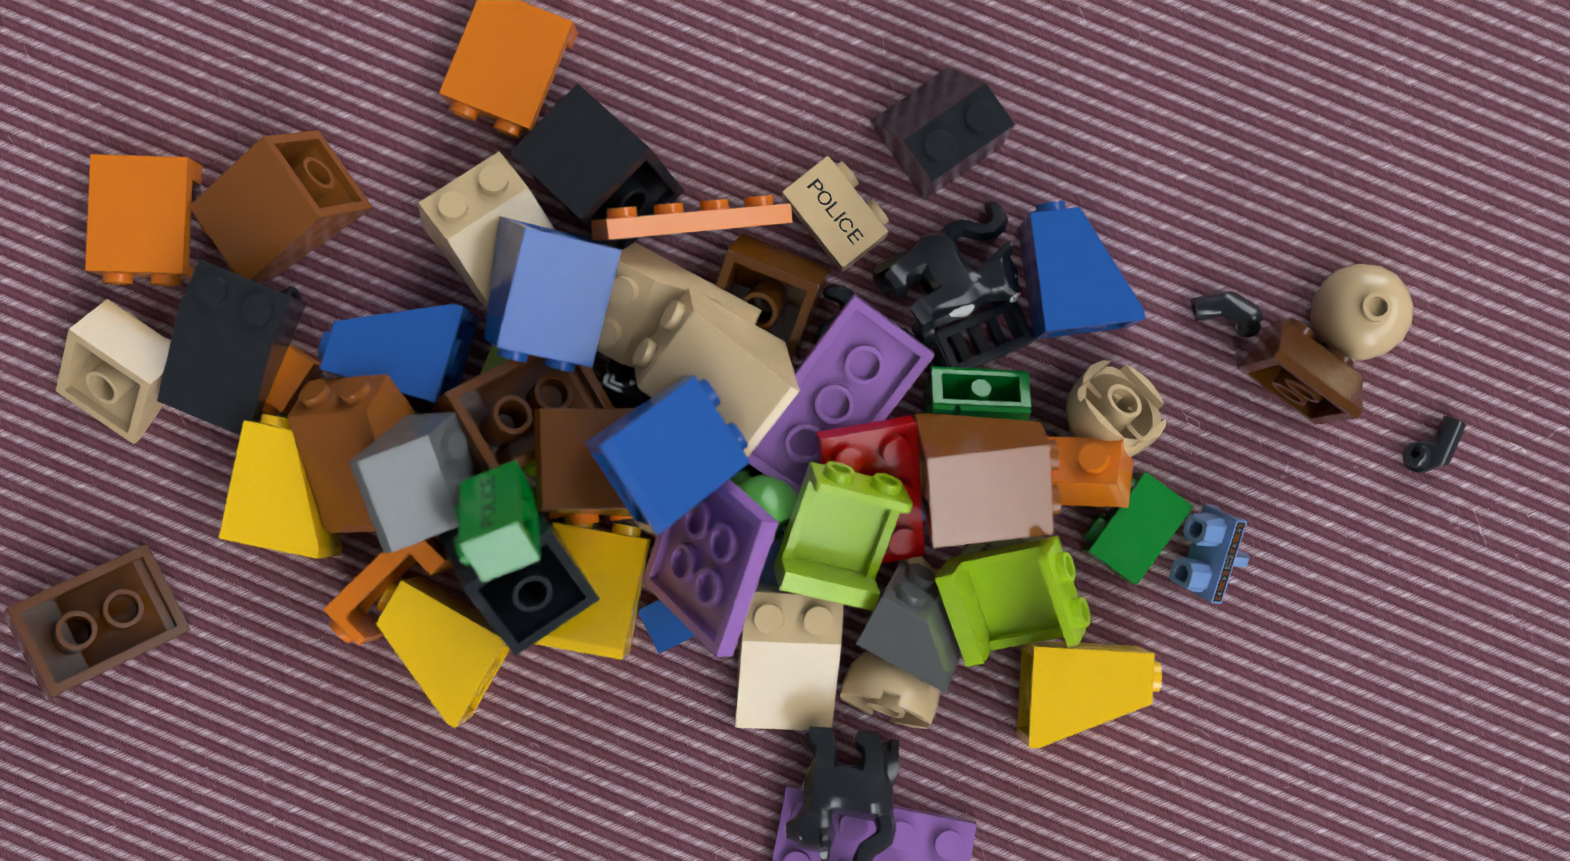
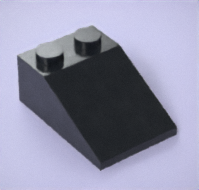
M199 259L179 305L157 401L241 435L244 420L258 421L307 303Z

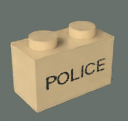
M827 156L782 191V199L786 204L791 203L792 212L837 269L843 273L886 239L889 231L884 225L889 220L873 199L865 202L854 189L859 182L847 165L842 161L835 165L830 157Z

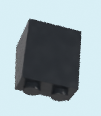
M947 67L870 121L876 133L923 200L1002 147L1015 126V123L987 83L950 67Z
M578 83L556 102L554 108L531 131H528L522 137L520 143L510 152L528 173L591 234V221L607 219L606 209L636 207L637 217L654 215L653 205L672 204L684 192L683 188L651 148ZM639 237L599 241L622 251L633 244Z
M538 511L541 560L485 582L481 581L471 564L465 566L457 554L454 538L459 535V527L438 534L462 588L514 656L600 600L546 512Z

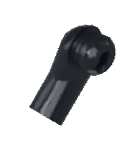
M1227 291L1191 299V308L1195 321L1224 316L1235 323L1234 329L1239 336L1247 338L1257 335L1261 330L1260 322L1263 320V315L1259 306L1236 292Z

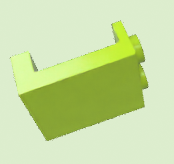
M831 461L827 462L826 465L810 462L773 565L779 589L874 611L880 596V591L875 581L900 512L909 514L913 505L904 484L888 474L876 473L874 477L855 473L851 467L839 462Z
M1058 536L947 559L936 575L935 581L966 667L984 664L992 650L1063 637L1068 647L1079 645L1087 627L1090 625V611L1085 598L1078 596L1073 582L1075 579L1074 563L1069 552H1063Z

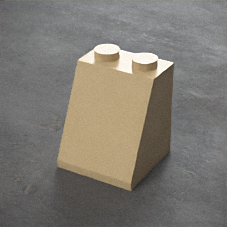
M689 287L679 301L673 300L669 303L661 317L660 327L651 339L645 338L642 340L632 360L637 387L651 398L684 376L695 375L698 381L702 379L707 380L720 399L721 404L716 409L726 424L733 422L745 437L748 447L743 451L747 457H749L800 392L785 341Z

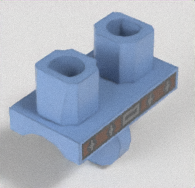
M1203 504L1201 513L1188 515L1183 532L1185 539L1192 543L1187 558L1179 557L1173 561L1169 575L1170 580L1210 603L1222 604L1233 566L1246 567L1250 559L1247 553L1239 550L1247 521L1228 514L1211 504Z

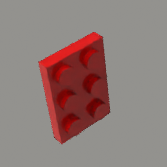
M910 415L816 432L818 464L826 465L827 462L831 461L839 462L851 467L855 473L874 477L876 473L888 474L900 480L907 490L913 505L909 514L900 512L881 564L925 556L918 429L915 419Z

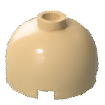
M1356 264L1333 272L1323 281L1320 289L1316 290L1312 298L1310 319L1315 336L1321 343H1325L1328 348L1334 347L1342 351L1352 360L1363 361L1388 353L1404 339L1412 325L1414 306L1409 289L1398 275L1382 266Z
M1102 360L1090 365L1067 396L1065 418L1069 430L1074 437H1089L1106 441L1123 440L1126 453L1129 457H1132L1148 448L1166 427V418L1161 421L1159 412L1164 403L1161 395L1152 383L1135 368L1124 365L1119 370L1107 366L1111 361Z
M865 651L851 663L842 683L840 698L849 705L870 715H873V710L892 716L890 722L913 728L927 729L930 727L933 718H935L940 690L877 655Z

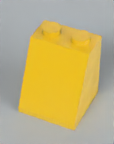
M262 414L260 423L244 420L218 539L316 559L341 556L342 542L340 533H329L323 525L288 418Z
M569 516L564 518V523L552 522L600 600L534 644L622 660L631 651L643 585L642 580L646 569L651 538L640 537L641 528L620 523H613L612 530L607 531L592 528L593 523L570 526Z
M419 576L401 580L398 586L391 583L378 603L377 609L382 611V614L376 625L445 722L457 728L473 716L510 649L479 609Z
M1041 641L1021 645L1017 736L1028 748H1041L1151 705L1153 703V692H1159L1161 688V663L1155 662V653L1133 645L1080 642L1079 645L1068 647L1064 641Z

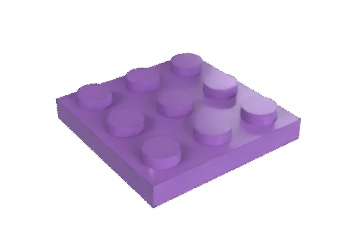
M728 479L695 506V511L687 512L656 536L642 582L716 657L733 656L779 522Z

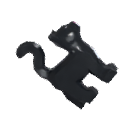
M991 200L985 203V211L989 216L988 223L979 224L960 219L946 224L939 231L923 235L910 250L895 254L873 269V280L885 297L893 294L896 300L907 295L908 286L914 282H919L927 294L923 298L918 299L910 308L911 313L916 319L915 324L912 326V332L923 345L926 346L933 341L935 328L942 324L968 317L986 302L1005 301L1011 303L1019 298L1021 290L1018 283V270L1011 259L1014 250V244L1011 241L1005 243L977 270L970 268L955 244L959 237L982 242L996 239L1001 235L1008 224V217L1006 211L999 203Z
M810 726L809 733H805V749L812 752L813 756L803 782V806L794 818L786 822V838L797 842L804 850L820 853L821 861H828L835 838L832 815H842L873 821L876 827L874 834L859 843L852 858L853 861H873L876 855L892 845L897 829L893 815V786L899 771V740L891 739L888 742H881L878 731L858 730L855 736L854 748L861 753V762L859 765L837 763L836 743L832 728Z

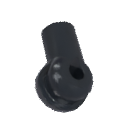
M1443 416L1434 438L1421 442H1412L1403 450V463L1406 468L1412 472L1425 473L1447 466L1453 458L1467 424L1453 417Z

